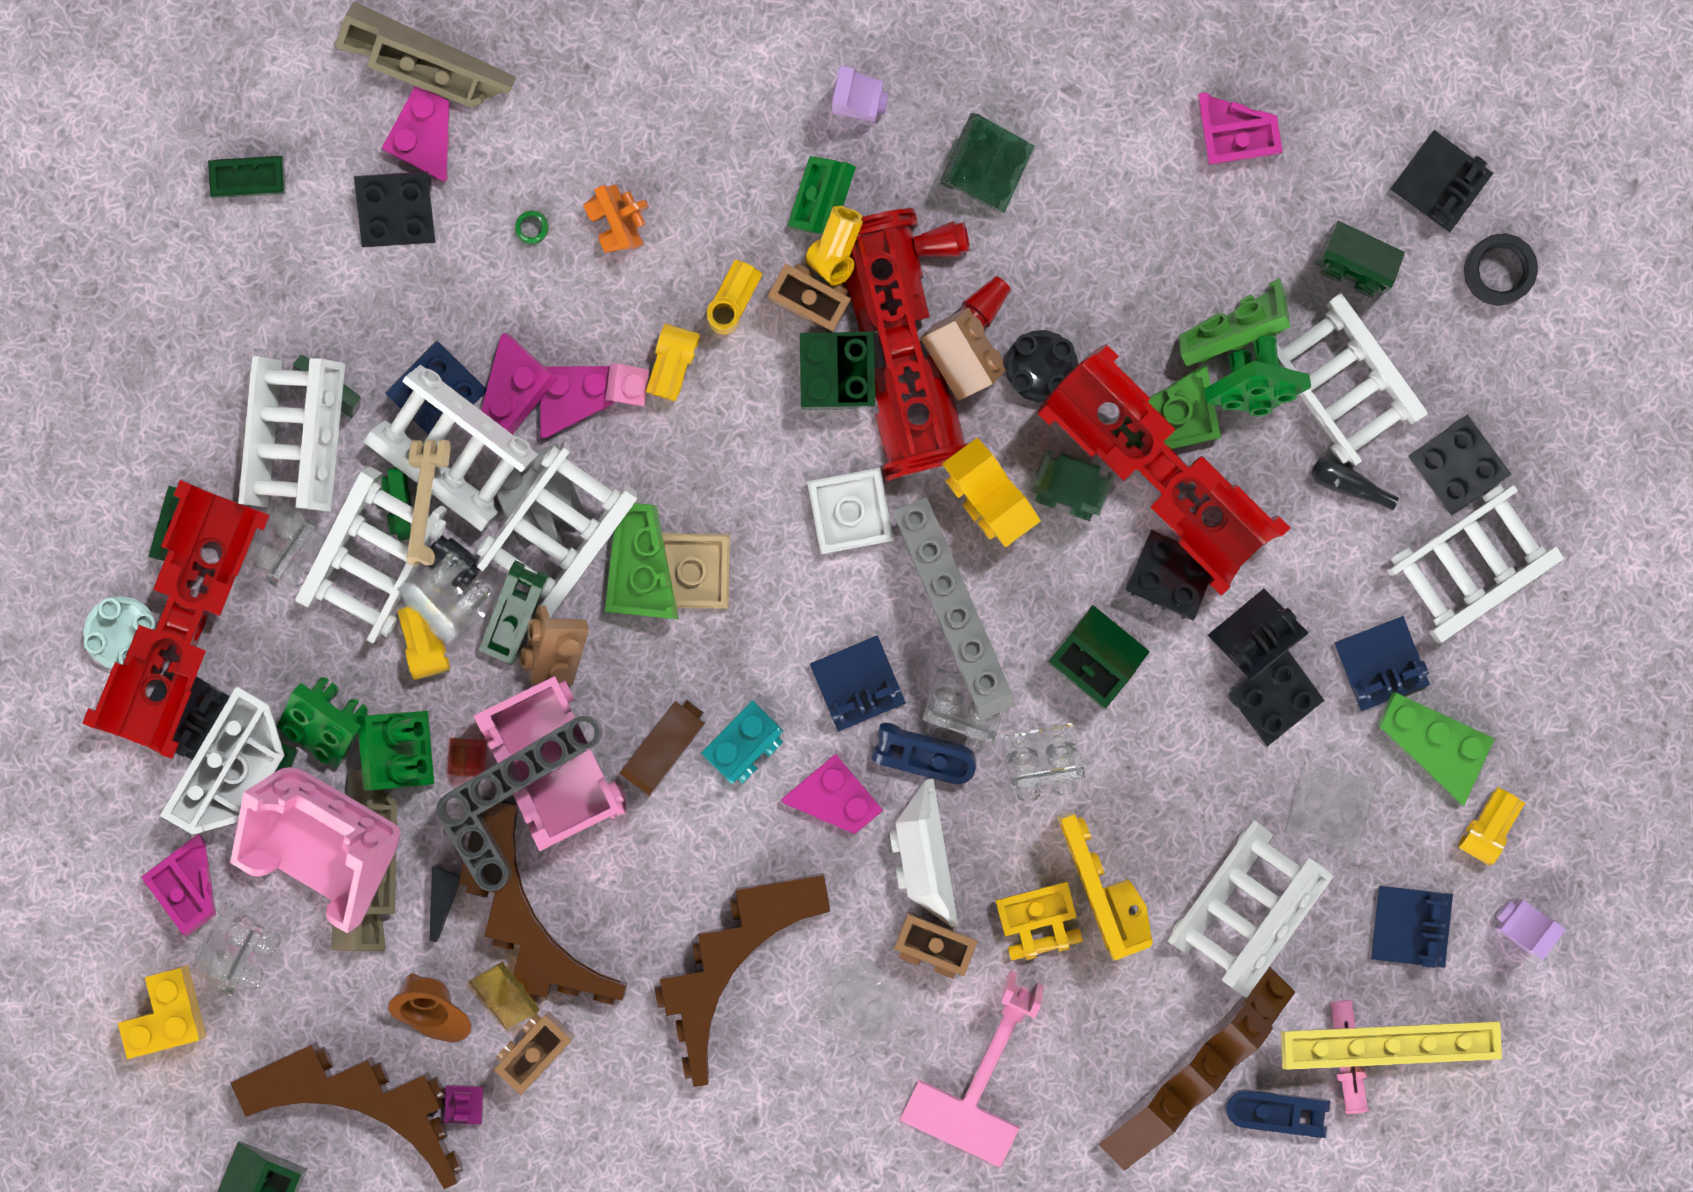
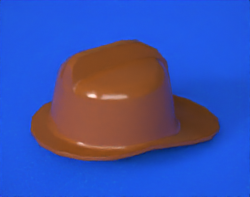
M410 973L405 979L400 994L394 996L389 1001L388 1011L394 1018L408 1024L431 1039L458 1042L466 1039L471 1033L472 1023L469 1017L458 1007L451 1004L448 988L438 979L421 977Z

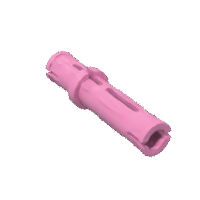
M1353 1000L1329 1003L1334 1029L1356 1028L1352 1005ZM1362 1066L1339 1067L1340 1072L1337 1073V1080L1342 1081L1346 1108L1345 1114L1368 1112L1369 1107H1367L1363 1079L1367 1077L1366 1069H1362Z

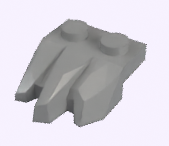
M558 443L554 444L556 448H559ZM552 446L535 451L539 454L538 457L523 472L514 467L497 492L506 519L544 469V466L540 463ZM497 466L488 469L490 476ZM556 470L544 489L582 514L583 509L573 482ZM537 501L532 503L522 517L559 544L562 543L559 525L565 523L569 527L574 528ZM512 531L524 549L532 545V542L516 531Z

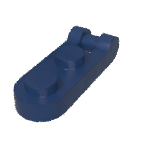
M892 723L880 724L877 737L880 739L879 744L873 748L871 756L873 762L952 784L966 783L974 776L977 759L970 748L906 731ZM893 745L904 747L903 754L895 752Z
M1241 1089L1231 1093L1227 1098L1225 1113L1234 1125L1241 1128L1326 1138L1328 1126L1324 1125L1325 1113L1330 1111L1331 1100ZM1301 1109L1311 1110L1309 1123H1300Z

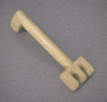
M413 440L411 442L408 463L413 468H420L407 552V563L410 565H419L420 562L424 565H433L435 560L433 550L425 546L424 541L435 468L448 467L451 451L449 440H439L438 448L435 440H426L424 447L421 440Z

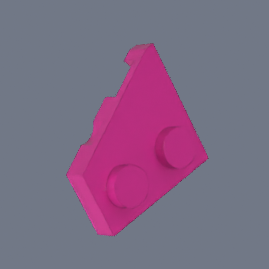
M415 86L381 149L423 172L428 171L430 176L446 183L448 179L450 102L435 93Z
M1205 92L1197 95L1208 165L1280 155L1283 153L1277 115L1261 110L1255 111L1233 101L1230 103L1210 96L1211 94Z
M503 332L500 336L481 411L513 435L557 377L517 340Z
M610 366L546 367L557 379L540 399L541 438L547 439L557 432L575 425L587 417L615 404L613 401L605 400Z
M834 754L781 799L786 805L853 834H856L883 811L837 754Z
M197 834L141 876L185 937L216 915L206 842L200 834Z

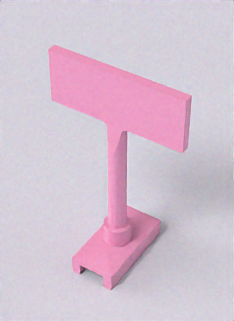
M1010 970L1003 986L1001 1003L1005 1005L1001 1013L1004 1016L965 1097L959 1099L918 1080L900 1118V1121L1000 1168L1020 1127L977 1107V1104L1017 1022H1022L1025 1014L1036 1018L1042 1005L1044 985L1037 983L1033 992H1030L1026 987L1015 985L1017 973Z

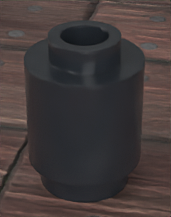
M441 535L439 540L435 541L430 547L434 552L435 560L433 565L428 567L455 588H458L461 584L468 587L481 570L476 566L478 558L453 538L447 539Z

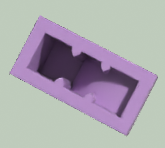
M840 65L832 100V113L876 123L878 113L885 115L889 93L883 91L884 81L865 76L857 72L855 68Z
M1519 898L1514 903L1510 900L1507 901L1496 915V918L1500 920L1495 926L1496 929L1530 955L1543 960L1566 931L1556 921L1545 916L1526 901Z

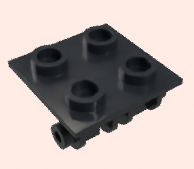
M1433 130L1390 190L1450 233L1493 175V172L1486 168L1487 162L1479 156L1472 158L1437 131Z
M428 171L354 176L362 247L435 243L430 194L432 192L431 177L428 176Z
M1468 414L1455 421L1446 430L1408 456L1451 515L1511 475V472Z
M1151 530L1125 589L1131 593V596L1137 595L1150 601L1151 605L1157 604L1161 606L1162 610L1168 609L1181 615L1182 619L1188 618L1194 621L1209 585L1211 575L1178 541Z
M1263 588L1210 632L1208 637L1252 681L1304 638L1308 631L1296 620L1297 617L1288 607L1286 609L1283 608Z
M1289 651L1284 653L1252 681L1247 678L1236 688L1234 686L1230 688L1231 692L1227 696L1232 704L1238 707L1267 747L1325 701Z
M167 667L163 675L172 681L174 673L167 672ZM197 676L173 740L179 743L176 754L182 757L186 756L192 761L230 698L229 695ZM159 680L149 697L151 700L157 702L165 698L167 687L163 681Z

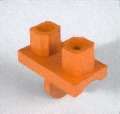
M617 184L607 187L602 185L594 189L596 195L584 203L583 207L592 222L607 217L611 229L598 235L603 251L609 253L618 250H630L644 245L638 228L646 225L641 212L649 208L647 200L635 202L631 191L621 194Z

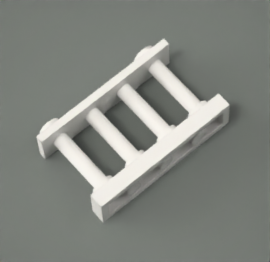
M1340 293L1325 304L1329 310L1325 313V319L1283 349L1277 344L1280 366L1297 371L1290 361L1333 330L1338 332L1342 329L1350 339V342L1347 343L1348 348L1310 374L1311 388L1299 394V396L1334 444L1330 449L1337 460L1343 465L1348 462L1351 467H1354L1362 462L1355 451L1397 421L1401 420L1403 422L1407 419L1410 424H1413L1426 416L1428 412L1346 298ZM1356 359L1359 362L1364 359L1372 370L1368 374L1369 378L1324 409L1312 391ZM1386 389L1394 400L1390 403L1391 408L1346 439L1334 421L1375 391L1379 390L1382 392Z
M252 356L238 504L268 507L269 496L296 497V508L331 512L345 363L310 358L309 371L281 370V360ZM280 385L307 386L305 408L278 407ZM276 422L303 423L302 445L274 444ZM273 459L300 460L298 482L271 481Z
M419 365L406 375L402 381L413 389V392L393 423L391 424L386 420L382 421L369 432L364 443L418 483L420 468H413L408 463L410 446L413 440L406 436L405 430L425 399L442 411L443 414L426 440H435L438 448L439 440H444L455 422L473 436L452 468H435L431 494L482 532L496 519L502 510L500 506L494 503L493 498L514 467L523 472L536 460L539 454L533 451L524 439L512 435L441 381L440 376L436 372ZM486 445L501 456L502 460L481 491L465 481L464 475L483 446Z
M563 441L559 448L553 445L548 450L540 463L544 466V469L494 537L487 535L476 551V554L480 556L477 567L484 571L491 560L509 571L515 560L522 563L501 548L514 530L558 560V566L562 569L555 579L549 577L539 600V605L546 606L550 618L637 500V491L624 483L619 491L615 488L610 490L567 460L566 457L570 452V444L566 441ZM556 470L603 502L602 507L605 508V511L598 520L594 518L587 519L544 489ZM534 501H537L581 532L580 536L584 539L576 550L571 547L566 549L522 518ZM525 565V569L537 574V572Z
M369 466L360 472L295 601L309 607L317 600L323 601L326 599L373 625L367 641L374 643L382 635L388 637L398 619L393 614L419 565L406 563L396 581L348 554L349 550L345 546L350 536L355 538L358 535L407 562L408 546L365 522L366 518L361 515L367 504L373 505L375 503L412 524L414 508L382 491V486L377 483L383 473ZM443 506L434 510L430 517L428 516L424 545L427 547L432 540L437 542L446 528L447 522L443 520V517L448 509ZM342 567L389 593L390 595L381 613L333 587V582L328 580L333 569L339 570Z
M1499 484L1482 496L1485 503L1415 551L1412 552L1407 547L1391 558L1394 565L1387 569L1389 575H1396L1403 570L1435 617L1432 621L1436 626L1428 632L1436 643L1444 642L1565 559L1557 547H1551L1546 550L1543 545L1539 547L1507 501V498L1518 492L1514 485L1504 489ZM1493 508H1495L1526 553L1524 559L1527 564L1516 571L1512 566L1508 568L1476 521ZM1463 528L1496 575L1493 579L1497 584L1486 592L1482 587L1477 588L1446 543L1447 539ZM1431 550H1434L1465 595L1463 600L1466 605L1455 613L1451 608L1447 609L1415 563V561Z
M1255 820L1248 828L1242 831L1237 845L1186 916L1176 923L1172 935L1168 939L1169 943L1186 955L1195 947L1226 969V974L1222 981L1245 998L1249 996L1334 877L1311 858H1308L1306 863L1300 866L1268 844L1273 834ZM1258 856L1292 878L1291 884L1283 895L1278 897L1246 874ZM1237 886L1270 909V913L1260 926L1256 927L1224 904ZM1215 916L1248 939V944L1238 957H1233L1203 935Z

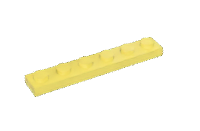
M1499 1021L1281 1031L1282 1069L1286 1070L1502 1059L1501 1026Z

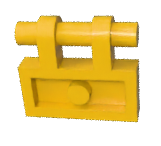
M1067 881L995 900L1004 936L1018 933L1020 935L1021 943L1008 947L1011 961L1026 958V961L1036 959L1037 954L1058 949V952L1070 950L1069 946L1083 942L1079 928L1069 931L1064 929L1063 921L1077 918ZM1052 925L1054 935L1035 940L1032 939L1030 930Z

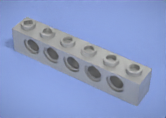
M925 497L894 510L893 514L899 531L980 719L984 720L1015 707L1012 691L928 498Z

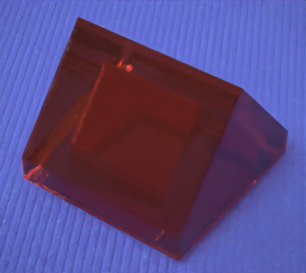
M450 737L447 774L476 777L484 772L487 740Z

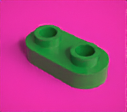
M397 467L388 468V476H382L383 491L412 507L407 475ZM388 513L387 519L390 534H397L399 541L409 540L412 524L393 513Z

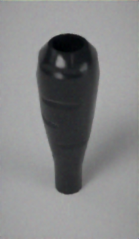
M1331 457L1319 458L1313 468L1312 476L1314 481L1325 488L1354 498L1371 501L1390 510H1394L1399 497L1384 491L1349 466L1343 465L1336 459Z

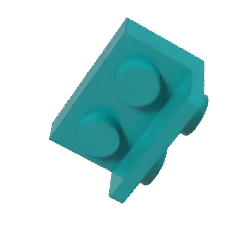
M752 700L701 754L729 783L733 784L738 779L743 784L758 769L753 764L762 753L770 757L784 742L779 737L784 730Z

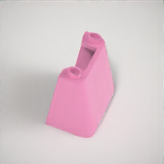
M554 676L474 715V718L481 733H483L488 741L487 744L497 763L574 719L575 716L568 703L575 701L566 681L558 683ZM578 724L575 728V736L578 741L587 743ZM548 741L544 745L542 753L546 760L557 762L562 755V749L557 742ZM591 749L513 794L526 824L529 825L531 835L539 851L621 812L618 804L624 802L615 781L607 784ZM522 760L513 762L510 767L512 777L517 781H524L528 778L530 769L526 762Z
M293 767L282 768L244 791L230 863L254 877L267 875L277 868L332 900L327 905V920L335 927L349 933L362 923L398 848L401 831L393 822L306 771Z

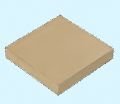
M662 533L676 607L729 609L730 534Z

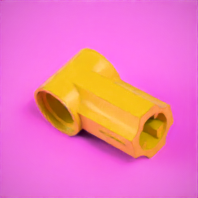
M834 206L832 208L821 239H818L809 247L805 256L806 264L832 286L842 284L853 272L854 261L849 256L863 223V216L859 212L844 206Z
M734 260L714 300L708 305V324L717 334H731L738 328L740 319L763 276L762 272L743 261ZM726 307L733 311L734 318L730 323L722 325L714 320L713 315L717 309Z
M664 323L655 351L657 358L646 393L677 402L687 367L692 364L695 356L694 350L697 348L700 340L699 333Z
M429 602L397 610L407 644L405 654L413 680L450 671L449 659L444 656L446 648L443 640L438 637Z
M1495 787L1477 820H1472L1465 830L1468 834L1467 836L1462 835L1458 848L1486 865L1492 866L1502 853L1507 843L1506 835L1521 812L1525 802L1513 794Z

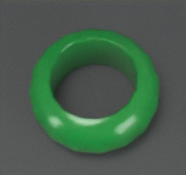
M525 211L519 215L515 222L516 235L526 244L540 243L548 234V220L538 211ZM529 217H536L542 223L540 234L532 238L525 236L521 230L523 221Z

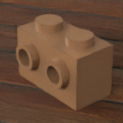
M785 263L768 294V301L826 332H836L851 304V298L846 296L848 291L839 285L832 286L828 282L825 285L813 278L815 273L798 263L794 267Z
M969 307L933 324L920 337L958 401L994 384L1006 370L1003 366L1001 355L991 346L984 334L980 320L973 316Z
M907 912L894 944V949L900 951L899 958L919 965L921 960L935 965L934 972L954 979L956 974L965 976L978 941L974 937Z
M549 1011L542 1018L536 1013L521 1029L526 1034L517 1045L510 1041L496 1056L501 1062L494 1071L520 1095L526 1091L575 1037Z

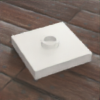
M880 468L807 481L821 554L894 541Z

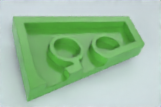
M1278 278L1269 283L1271 290L1254 299L1250 294L1239 301L1241 305L1228 315L1217 313L1179 335L1181 356L1186 366L1207 362L1215 355L1231 349L1238 350L1244 348L1253 340H1258L1260 336H1276L1283 330L1290 328L1286 291L1281 279Z
M1205 364L1150 396L1151 399L1148 402L1176 429L1164 441L1171 449L1221 438L1215 404L1206 403L1204 389L1211 385L1208 369ZM1116 416L1115 418L1111 419L1106 423H1111L1115 421L1118 416ZM1126 416L1122 425L1111 432L1116 435L1120 429L1128 438V442L1125 444L1127 447L1132 444L1139 447L1143 443L1140 438L1143 432L1139 430L1137 433H1133L1125 425L1126 422L1131 421Z
M634 503L613 532L605 612L679 620L656 505Z
M1392 692L1377 724L1408 756H1411L1425 769L1430 777L1447 790L1460 805H1465L1495 738L1396 692Z

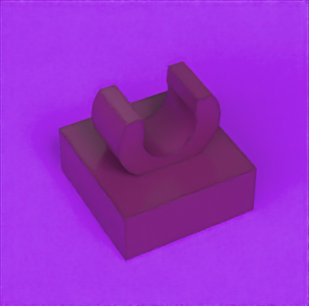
M447 1084L444 1123L482 1124L484 1086Z

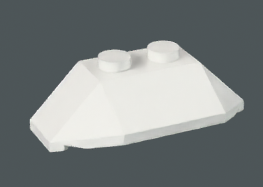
M236 686L160 815L161 817L192 835L238 822L244 791L275 773L285 756L269 704Z
M928 778L923 781L895 821L896 830L889 831L893 853L900 852L903 865L896 867L899 889L906 888L908 897L950 927L958 926L935 785L933 778Z

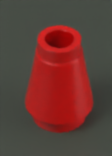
M952 221L921 235L914 236V245L918 258L962 257V253L970 251L968 232L964 222L956 224L955 221Z
M994 276L991 281H988L962 302L960 311L969 307L973 316L980 320L983 328L990 327L1011 288L1003 279Z

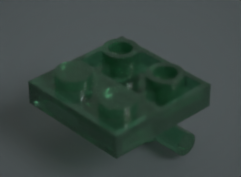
M970 113L959 139H955L946 158L949 162L939 184L950 190L955 188L986 206L1005 213L1035 146L983 116Z

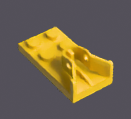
M1072 812L1058 816L1059 824L1109 956L1115 961L1151 947L1153 939L1147 906L1131 881L1125 879L1103 888L1099 876L1104 875L1105 872L1098 854H1095V851L1090 853L1085 841L1092 838L1085 819L1082 817L1076 818V815ZM1132 905H1137V912L1134 915H1130L1129 908Z

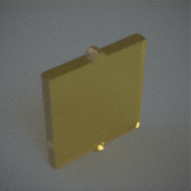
M503 961L468 981L485 1002V1007L492 1011L505 1029L540 1011L539 1007L524 990V985L517 981Z

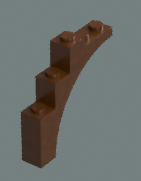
M481 796V797H482L483 799H485V800H492V799H493V798H490V797ZM501 801L481 813L482 818L511 866V878L509 883L503 888L496 891H486L476 883L464 863L459 884L467 886L466 893L488 897L489 892L495 893L484 936L493 939L492 945L513 950L514 944L521 945L510 989L518 991V998L539 1002L540 996L547 998L552 984L558 985V992L572 996H579L580 991L594 994V1001L615 1005L616 999L623 1001L628 983L600 974L576 960L552 938L536 917L524 892L517 865L515 831L519 809L518 804ZM471 831L467 848L472 851H479L484 844L483 837L479 832ZM495 863L487 864L484 869L485 879L493 884L499 883L503 877V872L499 865Z
M824 873L736 888L737 897H731L730 902L733 919H741V925L699 932V941L692 942L695 962L696 964L703 963L704 969L662 976L660 978L661 985L655 986L658 1008L665 1007L666 1016L681 1014L682 1019L676 1020V1029L679 1043L686 1042L688 1056L682 1057L685 1079L692 1078L693 1087L709 1084L708 1044L711 1022L719 998L733 973L754 949L776 932L802 919L830 912Z
M1269 966L1247 998L1242 996L1216 1027L1164 1080L1111 1126L1098 1145L1125 1171L1173 1135L1189 1112L1215 1093L1231 1070L1260 1048L1273 1030L1272 1024L1293 997L1295 991Z
M314 1042L230 1083L245 1117L272 1107L299 1103L329 1104L358 1111L388 1125L409 1141L430 1164L444 1189L457 1184L461 1180L459 1173L464 1170L460 1158L455 1150L449 1153L443 1140L448 1137L446 1128L440 1117L433 1118L431 1114L444 1105L441 1099L446 1097L438 1077L431 1078L429 1072H425L388 1090L385 1084L390 1082L382 1062L375 1063L373 1057H370L332 1075L329 1069L334 1067L329 1052L325 1047L319 1048L317 1042Z

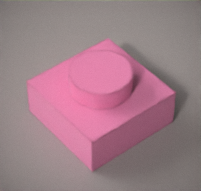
M610 364L605 400L644 406L649 369L623 364Z

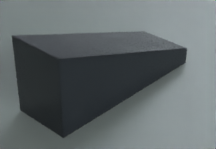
M432 866L429 940L433 942H438L459 887L461 876L437 866Z

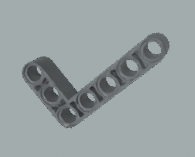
M579 716L439 799L436 807L438 818L480 888L486 891L499 890L509 883L512 874L508 860L482 818L481 813L595 747L600 742L603 732L601 724L596 718L592 716ZM580 722L590 723L594 728V737L589 743H582L575 736V728ZM548 741H555L561 746L562 755L557 762H550L543 756V747ZM516 760H522L529 766V776L524 781H517L511 775L510 767ZM483 779H489L496 784L497 794L492 800H485L479 795L478 786ZM451 798H457L464 804V814L460 819H453L446 812V804ZM469 831H477L482 835L484 844L481 850L472 851L467 848L465 836ZM489 863H495L502 869L503 877L497 884L488 882L484 877L485 866Z

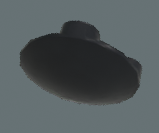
M1048 330L1030 331L1020 335L1009 348L1005 360L1006 377L1013 390L1024 399L1036 403L1044 402L1055 387L1078 365L1077 355L1072 342L1063 338L1060 334Z

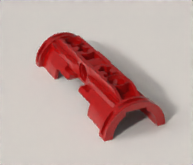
M913 208L896 209L863 216V223L849 256L854 261V269L850 277L842 283L843 288L848 291L846 296L851 297L859 332H878L886 364L885 367L875 369V397L879 413H876L875 417L887 464L880 466L884 482L943 466L942 463L969 444H965L954 396L949 395L946 380L930 355L923 357L915 321L930 318L921 282V278L924 275L914 245L912 227L919 225L915 209ZM879 259L888 260L893 266V273L886 280L876 279L872 275V264ZM897 282L898 289L891 288L893 300L901 301L902 306L897 308L896 315L890 316L888 310L882 311L880 305L886 302L884 290L877 294L875 287H887ZM905 368H910L912 373H919L920 378L915 380L914 383L916 393L924 390L926 397H913L903 402L902 395H909L908 385L900 383L898 377L903 376ZM916 403L925 405L929 411L928 420L921 425L911 423L907 417L909 407Z
M1107 344L1102 345L1081 361L1055 387L1042 403L1037 414L1049 426L1056 421L1091 457L1097 454L1123 481L1137 469L1160 491L1161 495L1151 504L1150 508L1180 536L1178 543L1211 575L1209 584L1222 596L1231 587V582L1240 570V567L1263 544H1267L1276 537H1282L1291 527L1278 515L1270 518L1238 485H1231L1203 456L1197 458L1191 465H1187L1164 442L1176 429L1148 402L1151 398L1114 363L1119 356ZM1107 402L1114 403L1119 409L1117 419L1111 423L1100 421L1097 415L1099 407ZM1126 416L1131 421L1126 422L1125 425L1133 433H1137L1139 430L1143 432L1140 436L1143 443L1139 447L1135 444L1127 447L1125 444L1128 442V438L1120 429L1116 435L1111 432L1122 425ZM1181 482L1186 485L1191 482L1195 483L1192 490L1200 500L1204 494L1209 496V498L1202 500L1197 505L1194 512L1189 510L1195 504L1188 496L1177 497L1180 494L1178 485ZM1217 506L1222 510V519L1217 525L1208 526L1203 523L1201 516L1205 508Z
M179 480L174 496L180 498L161 545V547L168 549V553L153 590L169 596L157 628L152 630L138 625L123 664L114 662L96 710L88 708L82 722L83 725L148 747L170 759L174 758L179 743L173 740L192 693L190 690L206 653V650L198 648L197 644L211 612L219 616L221 615L256 530L264 531L270 518L269 514L238 504L182 480ZM216 542L222 548V557L216 563H207L202 556L203 548L208 543ZM198 563L202 567L216 570L213 577L206 573L203 585L208 587L205 594L199 593L195 598L193 596L194 590L189 588L191 581L198 582L201 577L202 571L195 570ZM175 646V653L180 656V660L178 663L171 662L167 672L174 673L171 681L165 675L154 674L156 667L164 670L167 659L162 657V652L164 650L170 651ZM161 680L167 687V694L164 699L155 702L149 698L147 688L152 681Z

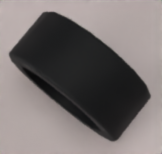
M1506 233L1491 235L1477 243L1467 255L1464 265L1465 283L1471 293L1483 303L1495 306L1511 304L1527 295L1535 284L1538 273L1537 258L1530 245L1520 237ZM1504 248L1511 250L1522 263L1523 272L1521 279L1515 287L1508 291L1499 292L1492 290L1484 284L1480 277L1479 266L1481 259L1492 249Z

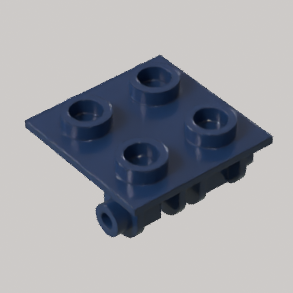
M436 340L385 392L402 409L413 392V389L402 381L406 375L419 365L436 372L440 376L441 381L473 405L486 393L487 389ZM425 399L412 420L429 435L443 412Z
M1404 616L1334 642L1360 711L1387 702L1392 692L1403 696L1430 685L1427 678L1429 674L1424 661L1420 660Z
M878 635L810 663L838 732L906 704Z
M1379 886L1371 960L1415 964L1431 968H1445L1453 894Z

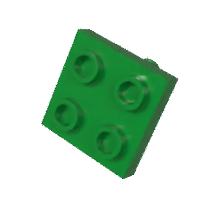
M1271 335L1260 336L1258 340H1253L1256 361H1252V352L1249 350H1237L1233 354L1230 353L1228 355L1231 374L1204 389L1206 403L1222 406L1225 410L1249 412L1251 416L1255 417L1266 416L1272 412V409L1283 403L1294 401L1297 395L1310 389V374L1280 366L1276 344L1277 338Z
M320 677L312 689L300 682L292 692L276 727L289 740L298 742L311 751L318 761L329 764L337 770L345 760L361 728V725L357 723V716L368 715L369 711L362 703L357 711L353 713L359 703L354 698L347 702L342 711L330 704L329 702L338 694L339 690L333 682L325 690V685L329 682V679L325 677Z
M428 711L357 716V723L361 725L358 734L364 791L435 784Z

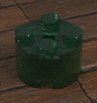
M1045 448L1030 490L1036 493L1034 501L1051 508H1056L1057 503L1072 507L1069 514L1087 521H1091L1093 515L1100 516L1116 473L1109 470L1107 477L1099 474L1101 467L1062 452L1059 459L1051 457L1053 450Z

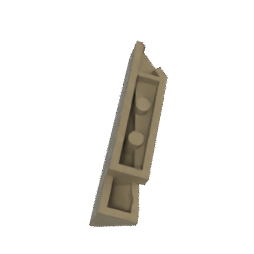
M355 1L352 2L345 15L335 44L337 49L370 56L367 63L369 68L470 108L502 92H505V94L510 93L516 80L515 76Z
M362 770L350 771L347 796L397 825V802L392 795L383 792L381 789L364 791ZM396 852L362 923L349 933L332 924L331 950L355 952L385 951L382 914H395Z

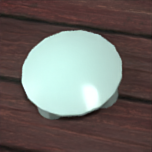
M124 596L105 598L94 606L86 618L83 630L84 647L93 659L105 667L112 668L114 662L123 664L138 625L156 630V619L147 606L134 598Z

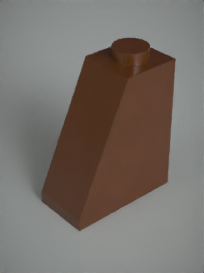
M687 699L683 704L675 701L619 774L648 796L652 795L706 724V722L700 719L704 712Z

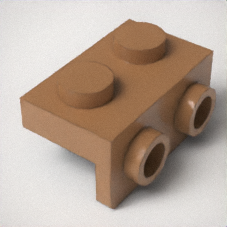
M537 606L534 619H530L528 623L529 639L527 646L522 647L520 653L521 668L526 669L530 684H540L554 676L558 683L565 680L567 685L574 684L589 632L586 619H550L546 606Z

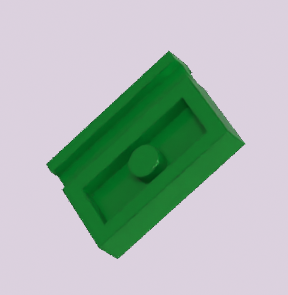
M809 156L787 226L799 231L822 235L832 208L834 206H844L856 166L843 161L838 162L832 159Z

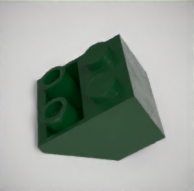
M1337 221L1333 224L1315 265L1322 268L1320 273L1323 276L1340 282L1342 278L1355 283L1353 288L1355 291L1374 298L1375 294L1382 296L1393 287L1405 252L1341 221Z
M874 332L800 333L801 410H843L875 407Z
M1092 605L1047 659L1046 663L1101 708L1106 709L1128 683L1150 651Z
M238 1141L218 1192H299L308 1169Z

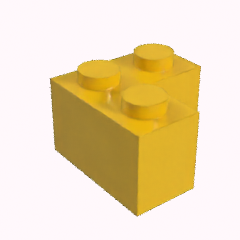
M978 437L942 463L950 476L945 482L957 498L962 495L964 496L966 501L961 504L974 522L980 518L977 524L989 540L996 537L1006 548L1041 521L1026 497L1012 483L994 455Z
M189 965L145 977L153 1012L125 1019L118 1023L127 1059L196 1042L207 1037Z

